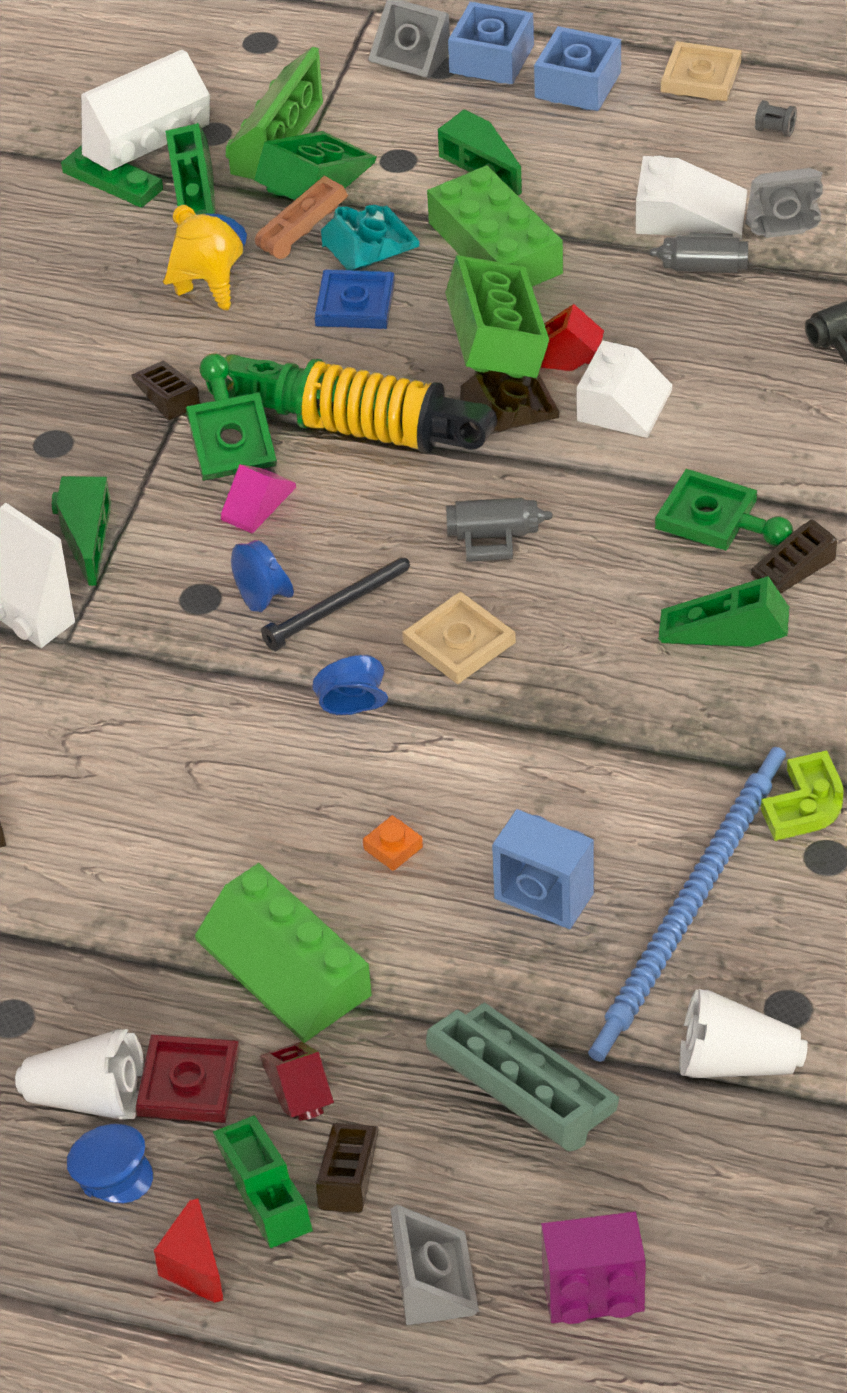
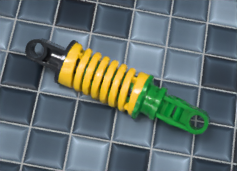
M235 354L224 357L228 361V375L232 379L225 378L229 398L260 392L263 408L275 409L278 414L282 415L296 414L297 423L301 428H326L330 432L339 431L341 434H353L355 437L360 438L366 436L369 440L376 441L379 439L384 443L393 442L395 445L409 446L410 448L419 449L422 453H430L436 442L463 447L468 450L478 449L484 444L497 425L496 414L489 406L482 403L445 397L444 386L439 382L425 383L424 386L421 381L414 380L410 382L407 378H400L397 381V378L392 375L383 377L381 373L377 372L370 375L366 370H359L357 372L355 368L346 367L343 370L340 365L326 364L321 359H311L304 369L299 368L297 364L289 362L282 365L270 360H256ZM206 381L207 388L213 395L211 383ZM470 422L476 424L480 430L473 428Z

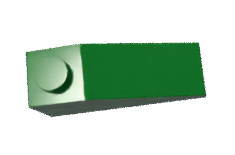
M464 109L437 129L439 157L468 172L487 165L518 196L522 194L521 165L491 122Z
M197 123L166 130L177 206L187 205L193 209L196 215L215 214L213 168L208 139L200 124Z
M61 476L59 491L52 494V513L59 516L61 531L88 585L97 586L111 508L107 477Z
M767 576L661 609L658 639L661 643L752 647L788 636L790 607Z

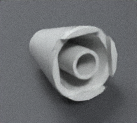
M696 989L694 991L684 1026H688L686 1041L681 1040L679 1060L681 1075L690 1078L793 1074L796 1066L802 1067L804 1065L807 1054V1041L801 1040L800 1030L710 990Z
M118 1029L28 1057L16 1071V1088L20 1094H23L25 1100L30 1103L120 1120L134 1119L137 1116L135 1107L139 1093L137 1091V1076H142L145 1065L139 1040L134 1033H127V1029Z

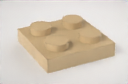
M676 41L661 79V92L677 96L685 95L706 98L712 101H727L741 63L742 50Z
M461 591L402 632L403 643L456 684L461 683L516 643L514 630Z

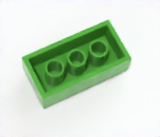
M487 165L427 190L429 224L460 256L526 267L532 287L563 274V240Z
M456 255L445 294L466 367H470L478 372H488L489 370L502 372L514 378H523L524 376L537 378L548 346L549 337L526 267Z

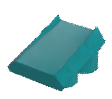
M367 205L363 211H357L350 207H337L333 219L321 229L322 248L327 247L346 270L357 271L389 257L420 247L418 238L388 206Z

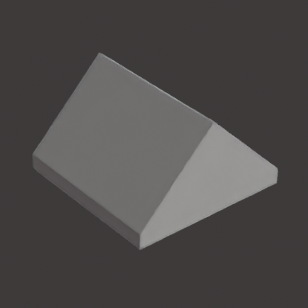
M386 0L368 61L429 79L449 55V14L403 0Z
M395 1205L391 1208L393 1244L406 1326L469 1317L478 1313L479 1308L465 1231L400 1205Z

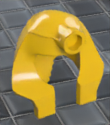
M180 205L173 212V221L178 226L173 240L166 275L162 282L164 285L172 283L175 293L180 296L194 289L192 279H204L208 283L218 307L221 310L228 311L231 306L230 269L243 254V244L236 232L220 218L206 214L196 215L189 206Z

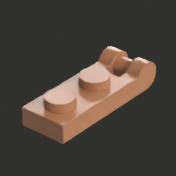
M323 176L256 234V246L278 259H284L289 255L291 245L301 236L308 234L315 224L327 214L334 212L339 204L348 197L346 190L341 184Z

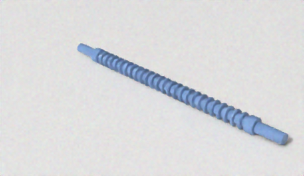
M773 747L758 772L751 774L747 779L744 788L740 791V796L735 799V804L731 806L730 813L726 814L725 821L721 822L720 829L715 832V837L709 843L710 846L706 847L705 854L700 857L699 863L694 867V872L690 873L689 880L684 883V889L680 890L679 897L674 900V906L669 908L668 915L664 916L663 923L657 928L658 932L653 934L652 941L647 945V950L643 951L642 959L637 961L636 968L632 969L630 973L631 977L627 978L625 986L621 987L620 995L616 996L614 1004L610 1005L605 1014L606 1023L588 1051L589 1056L593 1060L598 1062L604 1061L620 1032L629 1029L634 1020V1015L639 1012V1006L645 1002L644 997L648 996L650 988L654 987L655 979L660 977L661 970L666 967V961L672 957L671 952L676 950L677 943L681 942L682 935L688 930L687 926L691 925L693 921L692 917L697 915L698 908L702 907L703 900L708 897V891L712 890L713 883L718 880V874L723 872L724 865L728 863L729 857L733 855L734 849L738 847L739 840L743 838L744 832L749 828V823L754 820V815L758 813L761 806V799L767 798L772 790L771 781L786 757V753L781 748Z

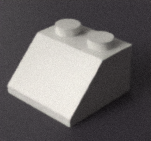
M602 340L577 386V421L648 438L672 391V384L637 348Z

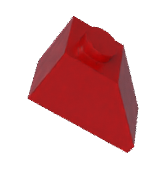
M572 304L544 323L549 342L540 368L574 371L585 363L590 364L601 344L604 330L575 304Z

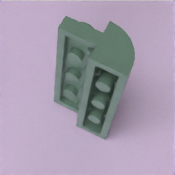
M485 1002L466 1015L457 1009L427 1030L426 1046L432 1054L566 1151H575L583 1147L586 1143L588 1132L617 1111L618 1096Z

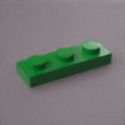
M82 145L61 161L62 173L140 208H143L163 191L161 178L127 163L110 171L83 156Z

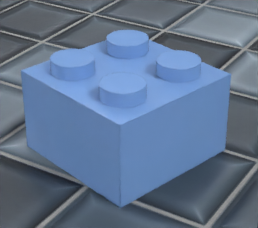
M470 1L448 39L449 73L513 85L534 46L533 13Z
M558 26L534 64L535 98L552 103L580 107L585 110L599 111L621 73V39Z
M516 809L492 844L494 899L571 929L594 894V839L585 836L579 831L569 830L551 823L541 816L531 815Z

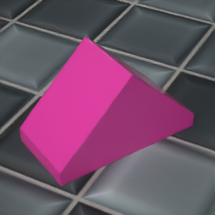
M239 464L221 512V520L253 534L296 488V483L266 469Z

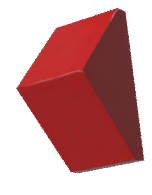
M198 1198L189 1200L154 1249L158 1276L214 1303L223 1301L220 1276Z

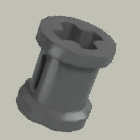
M762 100L756 112L755 129L757 131H763L764 129L783 132L784 136L790 137L796 125L797 107H777L770 105L769 101Z

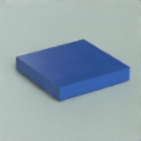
M323 270L315 312V326L387 329L395 284L394 272Z

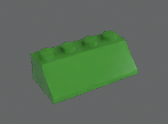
M311 47L283 68L278 77L271 81L269 89L263 98L257 101L255 109L248 119H244L236 136L229 140L226 146V158L229 159L230 174L254 180L264 141L297 136L303 133L323 104L319 48Z
M257 863L224 886L195 934L196 941L303 1043L372 996L369 963L260 863Z

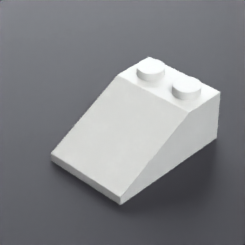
M643 156L636 197V234L690 236V232L733 234V237H740L741 240L747 190L679 158Z
M5 503L0 507V621L12 628L21 639H28L39 648H42L75 623L61 539Z

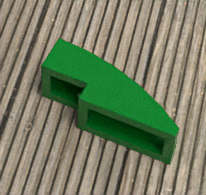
M253 1115L213 1131L215 1141L228 1170L270 1249L312 1232L313 1229L306 1202L290 1179L286 1162L256 1116Z

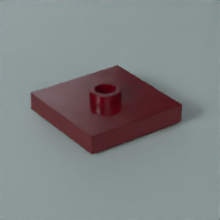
M151 1034L135 1107L137 1117L226 1123L240 1051L239 1041Z

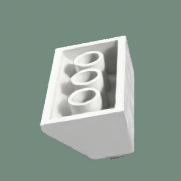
M179 50L81 94L82 155L110 171L167 145L166 130L197 123L200 124L201 128L209 125L210 94L188 53L184 50Z

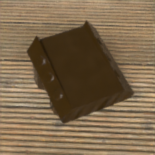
M490 370L488 372L475 371L474 376L461 385L460 400L485 404L495 412L497 425L491 434L559 418L560 411L539 373L537 378L526 376L514 378L502 372Z

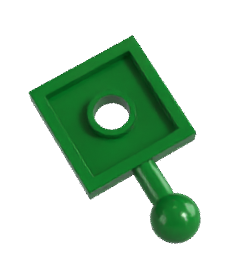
M216 353L205 356L200 363L199 370L202 378L211 383L215 401L186 407V415L202 480L235 475L239 464L262 469L275 467L277 459L260 392L229 398L225 378L229 373L228 361L222 355ZM227 429H235L241 434L242 439L236 444H228L221 439L220 435Z
M687 468L655 517V529L725 551L728 550L740 528L762 534L764 540L773 547H777L794 532L791 522L784 517L775 516L765 520L749 515L757 501V490ZM705 507H711L715 509L710 512L700 511Z

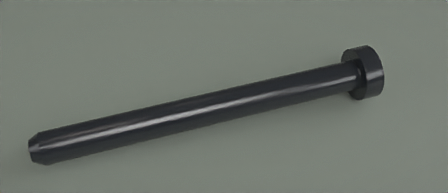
M400 557L278 626L273 622L263 626L261 634L264 642L272 651H278L285 647V639L407 572L410 567L409 560Z

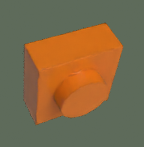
M391 815L363 838V848L389 869L395 871L423 848V840L421 835Z

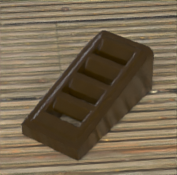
M164 360L132 374V380L168 421L185 414L187 406L200 404L198 387Z
M811 519L795 530L751 568V575L756 579L768 576L781 594L836 560L837 539L815 520ZM789 560L795 566H791L787 561ZM777 568L784 575L780 577L773 569Z
M333 1123L316 1181L319 1209L361 1213L363 1211L378 1136V1126ZM340 1144H353V1145H363V1146H362V1147H348V1146H340Z

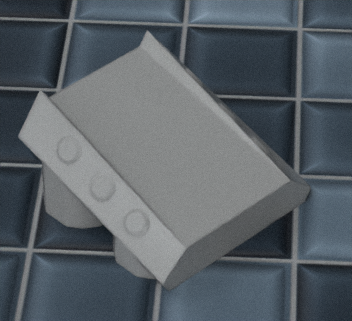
M806 168L760 174L752 180L745 224L751 228L754 234L762 235L766 238L803 234L806 230L815 228L821 222V212L817 200L823 193V184L821 182L823 172Z

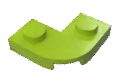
M827 750L787 759V772L796 791L761 799V812L774 841L826 828L841 813L844 788Z

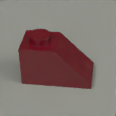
M301 1041L260 1055L262 1065L283 1112L291 1118L297 1116L299 1121L315 1118L324 1113V1106L334 1103L319 1051Z

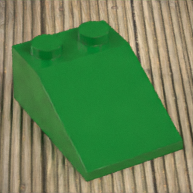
M324 131L264 141L254 181L265 185L266 190L272 194L285 195L295 201L323 176L341 184L345 189L375 163L377 156Z

